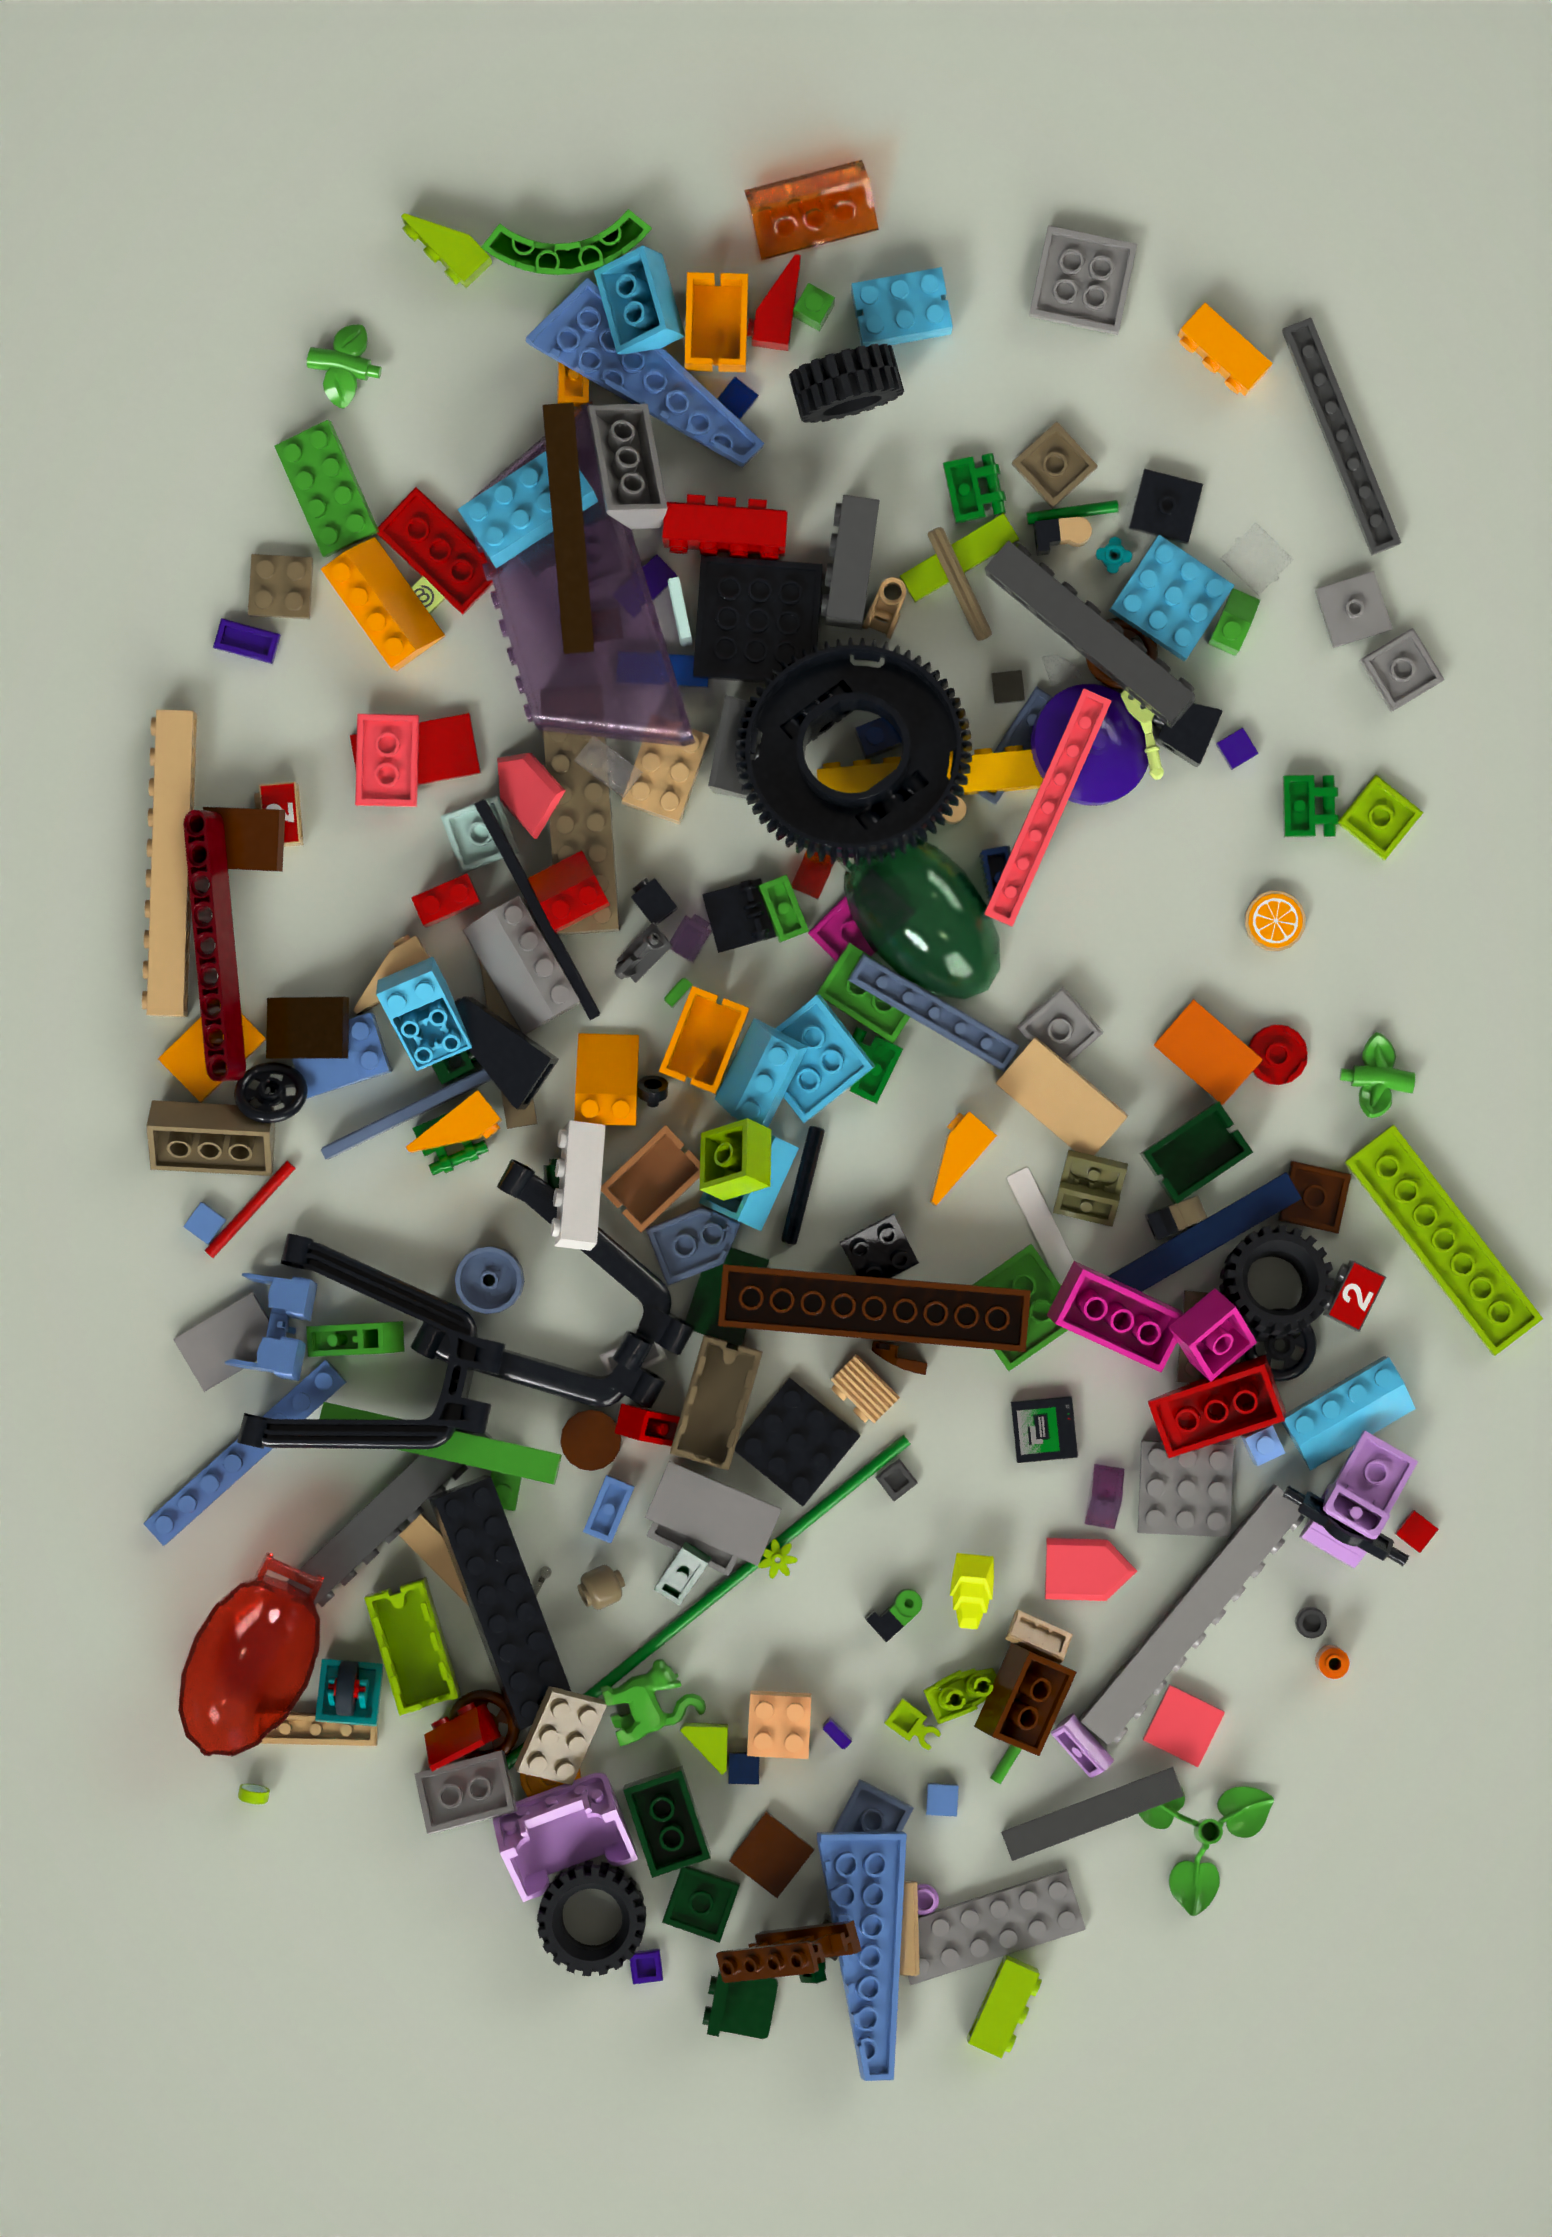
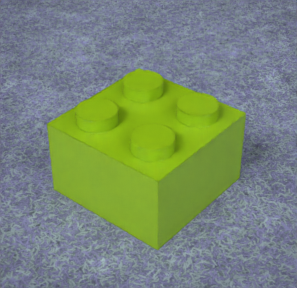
M746 1118L702 1132L699 1190L725 1201L770 1187L772 1130Z

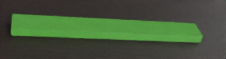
M323 1402L320 1419L404 1420L328 1402ZM455 1431L451 1439L438 1448L397 1449L553 1485L556 1483L562 1457L561 1454Z

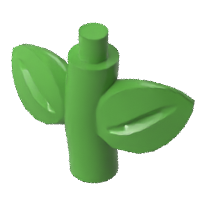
M349 325L339 330L334 337L333 350L311 347L308 353L307 368L327 370L323 381L324 391L329 400L342 409L347 407L355 396L357 378L367 381L369 377L379 379L381 376L382 367L371 365L370 359L360 357L365 352L368 342L367 332L363 325Z
M1377 1032L1370 1037L1364 1047L1362 1060L1365 1066L1354 1065L1353 1069L1341 1068L1340 1070L1341 1081H1349L1351 1086L1361 1087L1359 1091V1105L1369 1118L1379 1117L1389 1110L1392 1105V1092L1390 1089L1412 1094L1415 1086L1414 1072L1393 1068L1396 1059L1395 1049L1383 1034Z

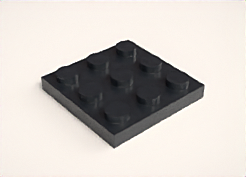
M789 1378L737 1441L735 1452L803 1507L861 1435L794 1380Z

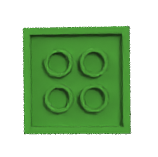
M1032 1244L972 1284L1031 1290L1026 1352L994 1350L1008 1371L1068 1331L1056 1325L1047 1316L1061 1285Z

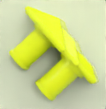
M956 1553L950 1596H953V1610H956L959 1628L978 1629L983 1613H987L989 1600H993V1556Z

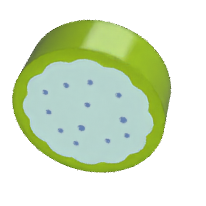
M241 1784L239 1786L238 1798L250 1804H265L268 1802L270 1790L261 1785Z

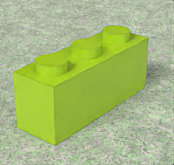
M1009 1955L1003 1956L967 2035L968 2044L1001 2059L1005 2051L1010 2053L1017 2037L1013 2032L1018 2023L1021 2025L1024 2023L1029 2011V2007L1026 2006L1030 1995L1036 1996L1042 1979L1038 1978L1040 1973L1037 1968Z

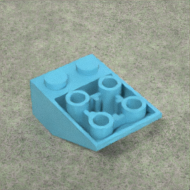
M434 957L378 980L376 995L416 1071L472 1048L447 982Z

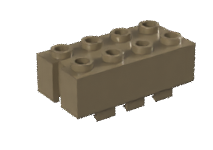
M704 1335L670 1454L729 1471L763 1351L739 1345L738 1351L726 1348L727 1341Z

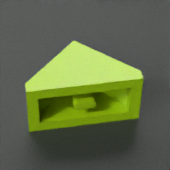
M684 1723L680 1727V1731L723 1775L727 1771L728 1724Z

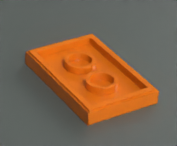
M1194 999L1154 1044L1160 1052L1214 1099L1219 1101L1221 1105L1226 1103L1263 1060Z

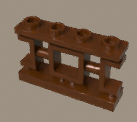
M852 1920L762 1931L755 1934L756 1942L748 1944L749 1948L720 1951L716 1954L723 1982L730 1983L812 1974L819 1970L818 1964L825 1962L826 1957L852 1955L862 1950L855 1923Z

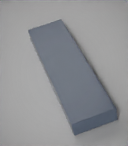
M1036 686L993 753L1005 752L1004 747L1022 745L1023 750H1031V734L1035 719L1042 707L1052 696ZM981 791L978 793L996 805L1004 791L994 793Z

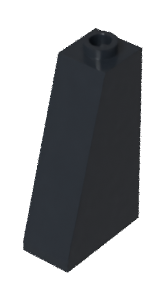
M463 996L462 999H457L455 1005L472 1045L469 1051L511 1105L517 1110L526 1109L559 1058L473 997Z

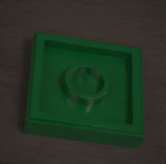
M693 1866L681 1868L662 1923L720 1943L740 1883Z

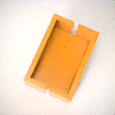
M687 272L684 363L687 371L713 372V366H718L719 372H746L748 274L721 273V286H715V273Z
M692 986L660 1066L659 1073L682 1082H686L687 1077L692 1079L690 1082L692 1086L717 1095L750 1008L723 998L722 1005L717 1004V995Z

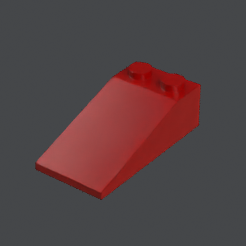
M1266 1355L1233 1365L1225 1369L1211 1382L1204 1377L1148 1401L1168 1458L1283 1422L1286 1416V1410Z

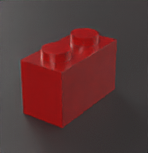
M468 873L411 897L425 928L482 904Z

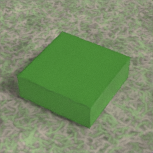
M682 978L664 997V1001L671 1008H674L692 988L693 984L686 978Z

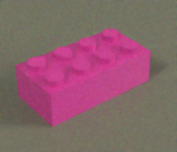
M1074 1261L1047 1316L1056 1325L1162 1373L1177 1344L1168 1327L1184 1313L1171 1305Z

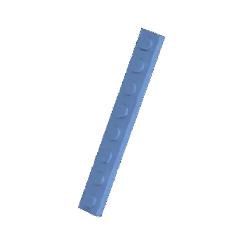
M326 1359L262 1417L271 1419H306L347 1381ZM237 1439L143 1524L165 1546L273 1448L264 1447L262 1449L237 1443Z

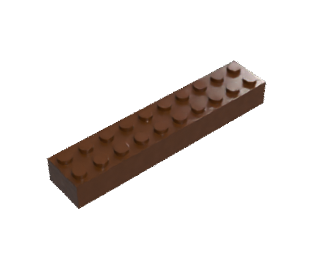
M723 1264L718 1326L1026 1352L1031 1290Z

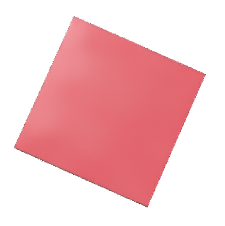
M1169 1684L1145 1732L1143 1740L1199 1767L1225 1712Z

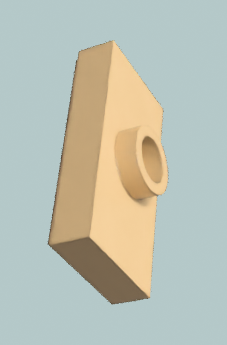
M1017 1609L1014 1612L1005 1639L1061 1664L1064 1661L1073 1634Z

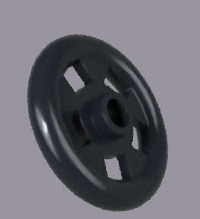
M267 1062L258 1064L245 1072L244 1076L236 1083L234 1099L237 1107L246 1117L262 1123H276L291 1118L301 1110L307 1099L308 1088L302 1074L292 1066L278 1062ZM271 1074L282 1075V1081H280L277 1078L270 1077ZM254 1080L260 1082L256 1090L249 1088V1085ZM295 1087V1095L286 1096V1088ZM256 1098L262 1105L255 1108L249 1102ZM284 1104V1108L272 1111L271 1109L272 1106Z
M1276 1308V1309H1271V1310H1274V1311H1284V1310H1289V1309ZM1311 1325L1306 1329H1302L1295 1339L1293 1336L1290 1337L1289 1334L1282 1338L1285 1342V1347L1281 1351L1276 1350L1274 1347V1343L1277 1340L1274 1339V1335L1270 1334L1265 1339L1258 1337L1259 1331L1254 1329L1251 1332L1257 1342H1265L1264 1347L1267 1353L1265 1355L1269 1366H1271L1272 1358L1284 1360L1283 1369L1270 1367L1275 1381L1282 1382L1295 1379L1302 1375L1312 1364L1316 1354L1317 1342ZM1256 1344L1244 1353L1247 1361L1260 1357L1256 1352ZM1296 1345L1304 1349L1299 1361L1290 1357Z

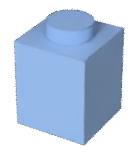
M1273 1425L1241 1436L1252 1462L1256 1466H1260L1285 1454Z

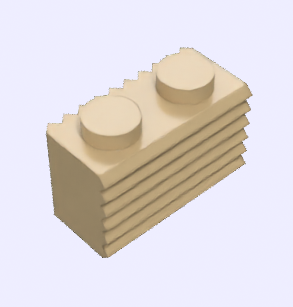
M857 1354L830 1379L834 1383L831 1387L832 1391L843 1401L848 1397L856 1405L853 1409L854 1413L865 1423L869 1419L875 1423L900 1398Z

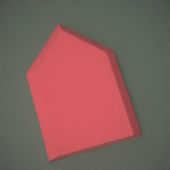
M532 753L497 758L500 801L534 839H537L566 790Z
M1046 1538L1045 1599L1107 1601L1137 1572L1108 1539Z

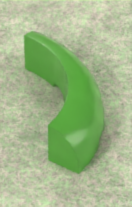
M628 209L613 225L591 238L571 243L550 244L519 236L499 223L481 248L504 263L525 271L548 275H568L587 272L620 258L641 242L652 228Z

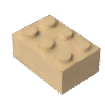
M652 715L622 797V804L680 825L706 753L710 735Z

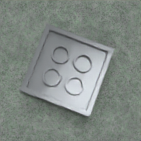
M1048 225L1029 317L1118 335L1137 244Z
M1141 1441L1137 1532L1146 1534L1230 1537L1234 1445L1212 1444L1168 1458L1163 1442Z

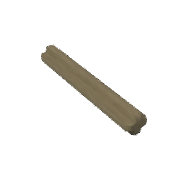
M937 527L929 531L928 538L975 638L981 641L990 637L992 631L944 529Z

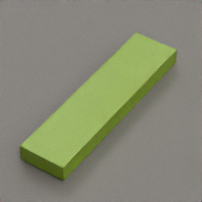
M1003 513L951 544L963 572L966 573L996 555L1008 541L1012 544L1018 542L1019 537ZM936 554L900 575V579L905 584L915 603L949 583Z

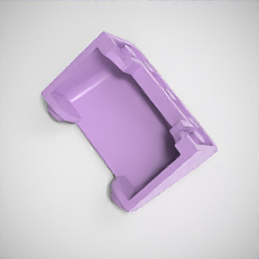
M593 1773L574 1780L572 1785L563 1784L516 1802L517 1812L493 1818L499 1852L523 1902L544 1894L549 1886V1874L605 1854L607 1861L613 1866H622L638 1860L636 1848L608 1777L603 1773Z

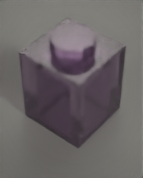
M696 914L692 918L685 915L670 940L673 945L670 950L694 964L712 934V930L708 929L710 923Z

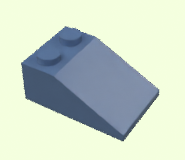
M371 1012L349 1019L348 1059H292L295 1069L302 1074L308 1088L307 1099L392 1072L375 1015Z

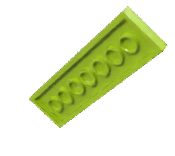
M1391 1125L1344 1162L1493 1356L1499 1354L1543 1320L1539 1312L1394 1125Z

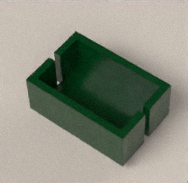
M1219 1101L1213 1103L1139 1153L1154 1176L1162 1175L1163 1178L1158 1182L1173 1204H1178L1253 1153L1238 1129L1230 1133L1226 1129L1233 1126L1234 1123Z

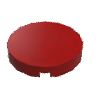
M1271 1025L1264 1027L1253 1035L1248 1044V1047L1263 1059L1252 1073L1257 1079L1266 1084L1282 1085L1292 1082L1302 1074L1307 1065L1308 1052L1305 1040L1298 1031L1289 1026Z

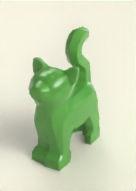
M663 1659L654 1661L652 1668L646 1674L633 1676L617 1688L612 1689L608 1685L601 1687L607 1706L621 1703L629 1704L630 1712L628 1714L620 1715L616 1712L610 1715L614 1728H622L615 1732L620 1747L638 1741L648 1733L660 1730L664 1726L675 1725L682 1721L688 1706H694L699 1715L705 1713V1701L699 1695L693 1693L681 1697L676 1702L673 1713H665L657 1701L655 1691L669 1690L682 1686L681 1681L676 1680L678 1674H674L672 1668Z

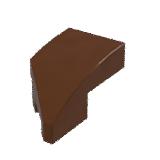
M873 1341L871 1350L885 1361L903 1370L926 1375L927 1362L898 1358L899 1345Z

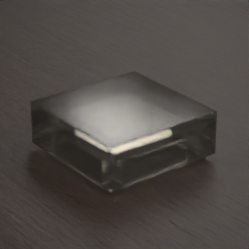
M1022 670L991 673L994 704L1025 701Z

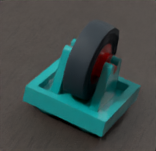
M322 1659L315 1716L316 1722L377 1726L384 1665L381 1663Z

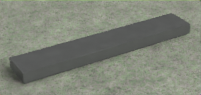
M1174 1767L1004 1830L1001 1833L1011 1860L1014 1861L1184 1796Z

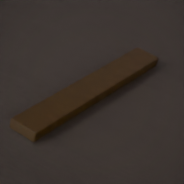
M574 403L542 405L563 655L595 652Z

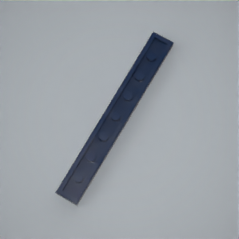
M1285 1172L1108 1275V1277L1143 1292L1302 1198L1289 1175Z

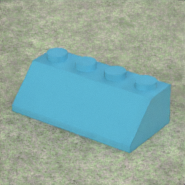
M1383 1356L1286 1413L1285 1421L1282 1424L1311 1471L1355 1445L1364 1430L1374 1434L1416 1408L1405 1383L1389 1357Z

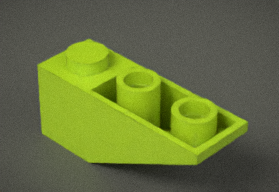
M406 213L401 215L402 221L405 224L402 227L403 231L414 242L419 239L426 246L423 249L425 254L434 263L440 261L447 268L444 273L455 285L460 282L467 288L492 264L491 257L469 234Z

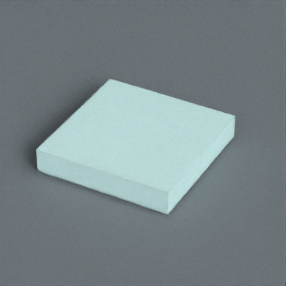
M679 576L669 578L668 587L680 646H690L693 643Z
M498 795L485 799L514 853H519ZM474 804L441 816L462 874L503 859Z

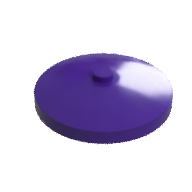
M1080 684L1062 690L1042 707L1032 728V755L1039 774L1044 778L1082 689H1087L1111 700L1108 711L1068 799L1081 805H1105L1128 794L1143 778L1149 764L1147 754L1144 752L1146 749L1145 734L1140 722L1128 712L1121 698V693L1102 685Z

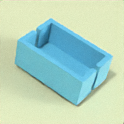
M942 267L856 282L851 285L861 346L865 345V347H868L871 344L896 345L951 335L953 326L948 300H946L947 293Z

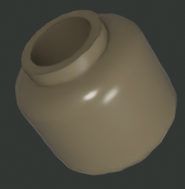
M601 1565L584 1573L580 1579L581 1584L577 1588L582 1601L587 1607L592 1606L596 1610H601L621 1599V1588L625 1586V1582L619 1570L613 1571L609 1566Z

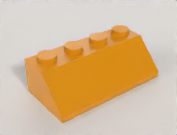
M376 537L346 550L321 568L324 575L391 669L395 671L400 670L446 636Z

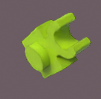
M901 1698L884 1722V1724L907 1741H910L916 1735L920 1745L927 1750H930L932 1746L924 1740L925 1735L930 1732L938 1737L941 1735L937 1727L932 1725L925 1726L923 1722L926 1720L927 1715L904 1698Z

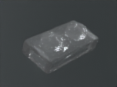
M594 735L574 760L622 798L625 797L643 773Z

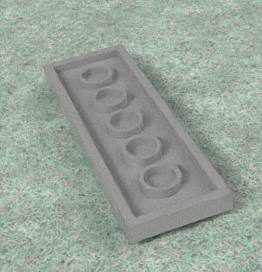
M1067 1869L942 1908L929 1915L918 1916L920 1974L908 1976L910 1985L917 1984L1086 1930Z

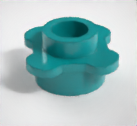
M1112 537L1108 545L1096 551V558L1102 560V563L1107 567V571L1111 574L1117 573L1119 567L1132 560L1131 551L1126 550L1121 545L1122 541L1118 537ZM1116 553L1117 557L1112 558L1111 554Z

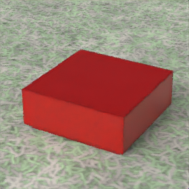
M1412 1510L1394 1534L1418 1553H1421L1439 1529L1415 1510Z

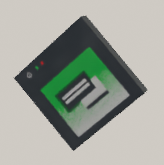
M1072 1396L1011 1402L1017 1463L1078 1457Z

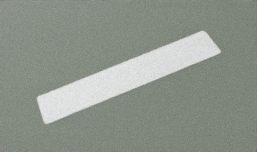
M1024 1168L1008 1176L1007 1180L1054 1277L1062 1285L1074 1260L1029 1168Z

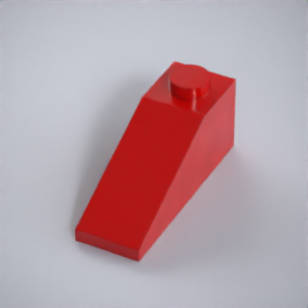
M795 254L756 309L755 319L749 318L747 336L752 337V346L788 351L801 255Z

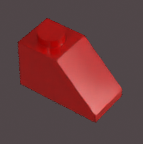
M621 1403L614 1433L638 1441L672 1447L680 1416Z

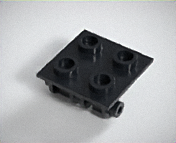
M761 878L743 881L738 885L702 894L718 953L777 937L757 887L762 884Z
M894 1213L840 1241V1245L856 1275L892 1278L919 1263Z

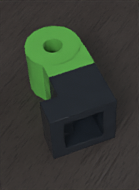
M903 1589L896 1595L894 1603L880 1616L873 1610L865 1617V1620L885 1642H888L920 1612L922 1599L916 1591Z

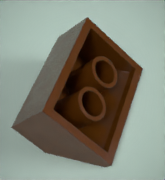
M1011 1642L994 1680L993 1691L987 1696L974 1727L996 1739L1040 1756L1077 1672Z

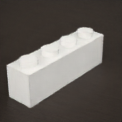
M569 1120L566 1126L559 1131L557 1145L559 1148H562L561 1159H557L555 1176L560 1177L559 1188H555L553 1196V1206L557 1207V1218H553L551 1224V1236L555 1237L554 1246L591 1251L597 1244L606 1125Z

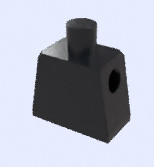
M1193 703L1172 728L1154 715L1152 725L1161 728L1156 742L1191 765L1198 767L1202 762L1223 711Z

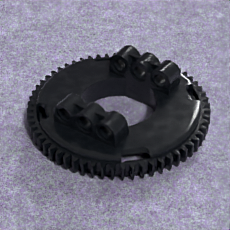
M863 637L859 645H854L852 638H849L848 644L842 646L840 639H837L836 647H830L829 643L825 641L824 649L820 651L814 644L812 654L808 655L805 649H802L803 658L798 660L792 655V664L790 666L782 661L781 673L772 669L774 679L770 680L764 677L763 682L766 689L756 687V694L759 698L750 696V703L753 707H745L744 712L748 717L741 718L740 723L744 728L738 729L737 732L738 737L741 739L736 740V748L739 751L735 753L736 760L741 762H738L736 767L737 772H742L738 778L740 783H745L742 785L743 794H749L746 798L747 804H755L752 806L753 814L761 813L759 823L764 824L769 821L767 831L771 833L777 829L776 840L778 841L786 836V847L789 848L794 842L797 843L796 853L799 854L805 847L807 848L808 858H811L815 852H818L820 862L824 860L826 855H829L831 864L836 862L837 857H842L844 866L847 865L849 858H854L856 866H859L861 857H866V861L870 865L872 856L876 855L879 861L883 862L884 853L887 852L894 859L895 850L898 848L903 854L907 853L906 844L908 843L916 849V839L918 837L925 842L928 841L927 830L936 834L937 828L935 823L945 825V818L942 814L953 815V810L949 804L952 806L959 805V800L955 795H964V789L960 785L968 784V778L964 774L971 773V766L967 764L972 762V755L968 752L972 750V743L967 741L971 739V732L966 730L969 728L968 719H962L966 716L964 708H959L961 706L960 698H953L955 696L954 688L946 689L948 687L947 679L938 681L940 679V672L936 670L930 673V662L921 666L922 660L920 655L911 660L910 650L901 655L899 645L893 651H890L887 641L882 648H879L875 639H873L871 646H867ZM850 655H854V660L880 662V658H884V665L879 668L856 666L850 662ZM854 710L868 711L884 718L899 734L903 744V752L897 769L864 792L846 793L827 787L817 780L809 770L805 761L806 746L811 740L817 739L819 735L828 731L835 722H840L842 718L848 716ZM759 730L762 732L759 757L751 760V754H755ZM953 751L951 778L949 780L947 777L950 752Z

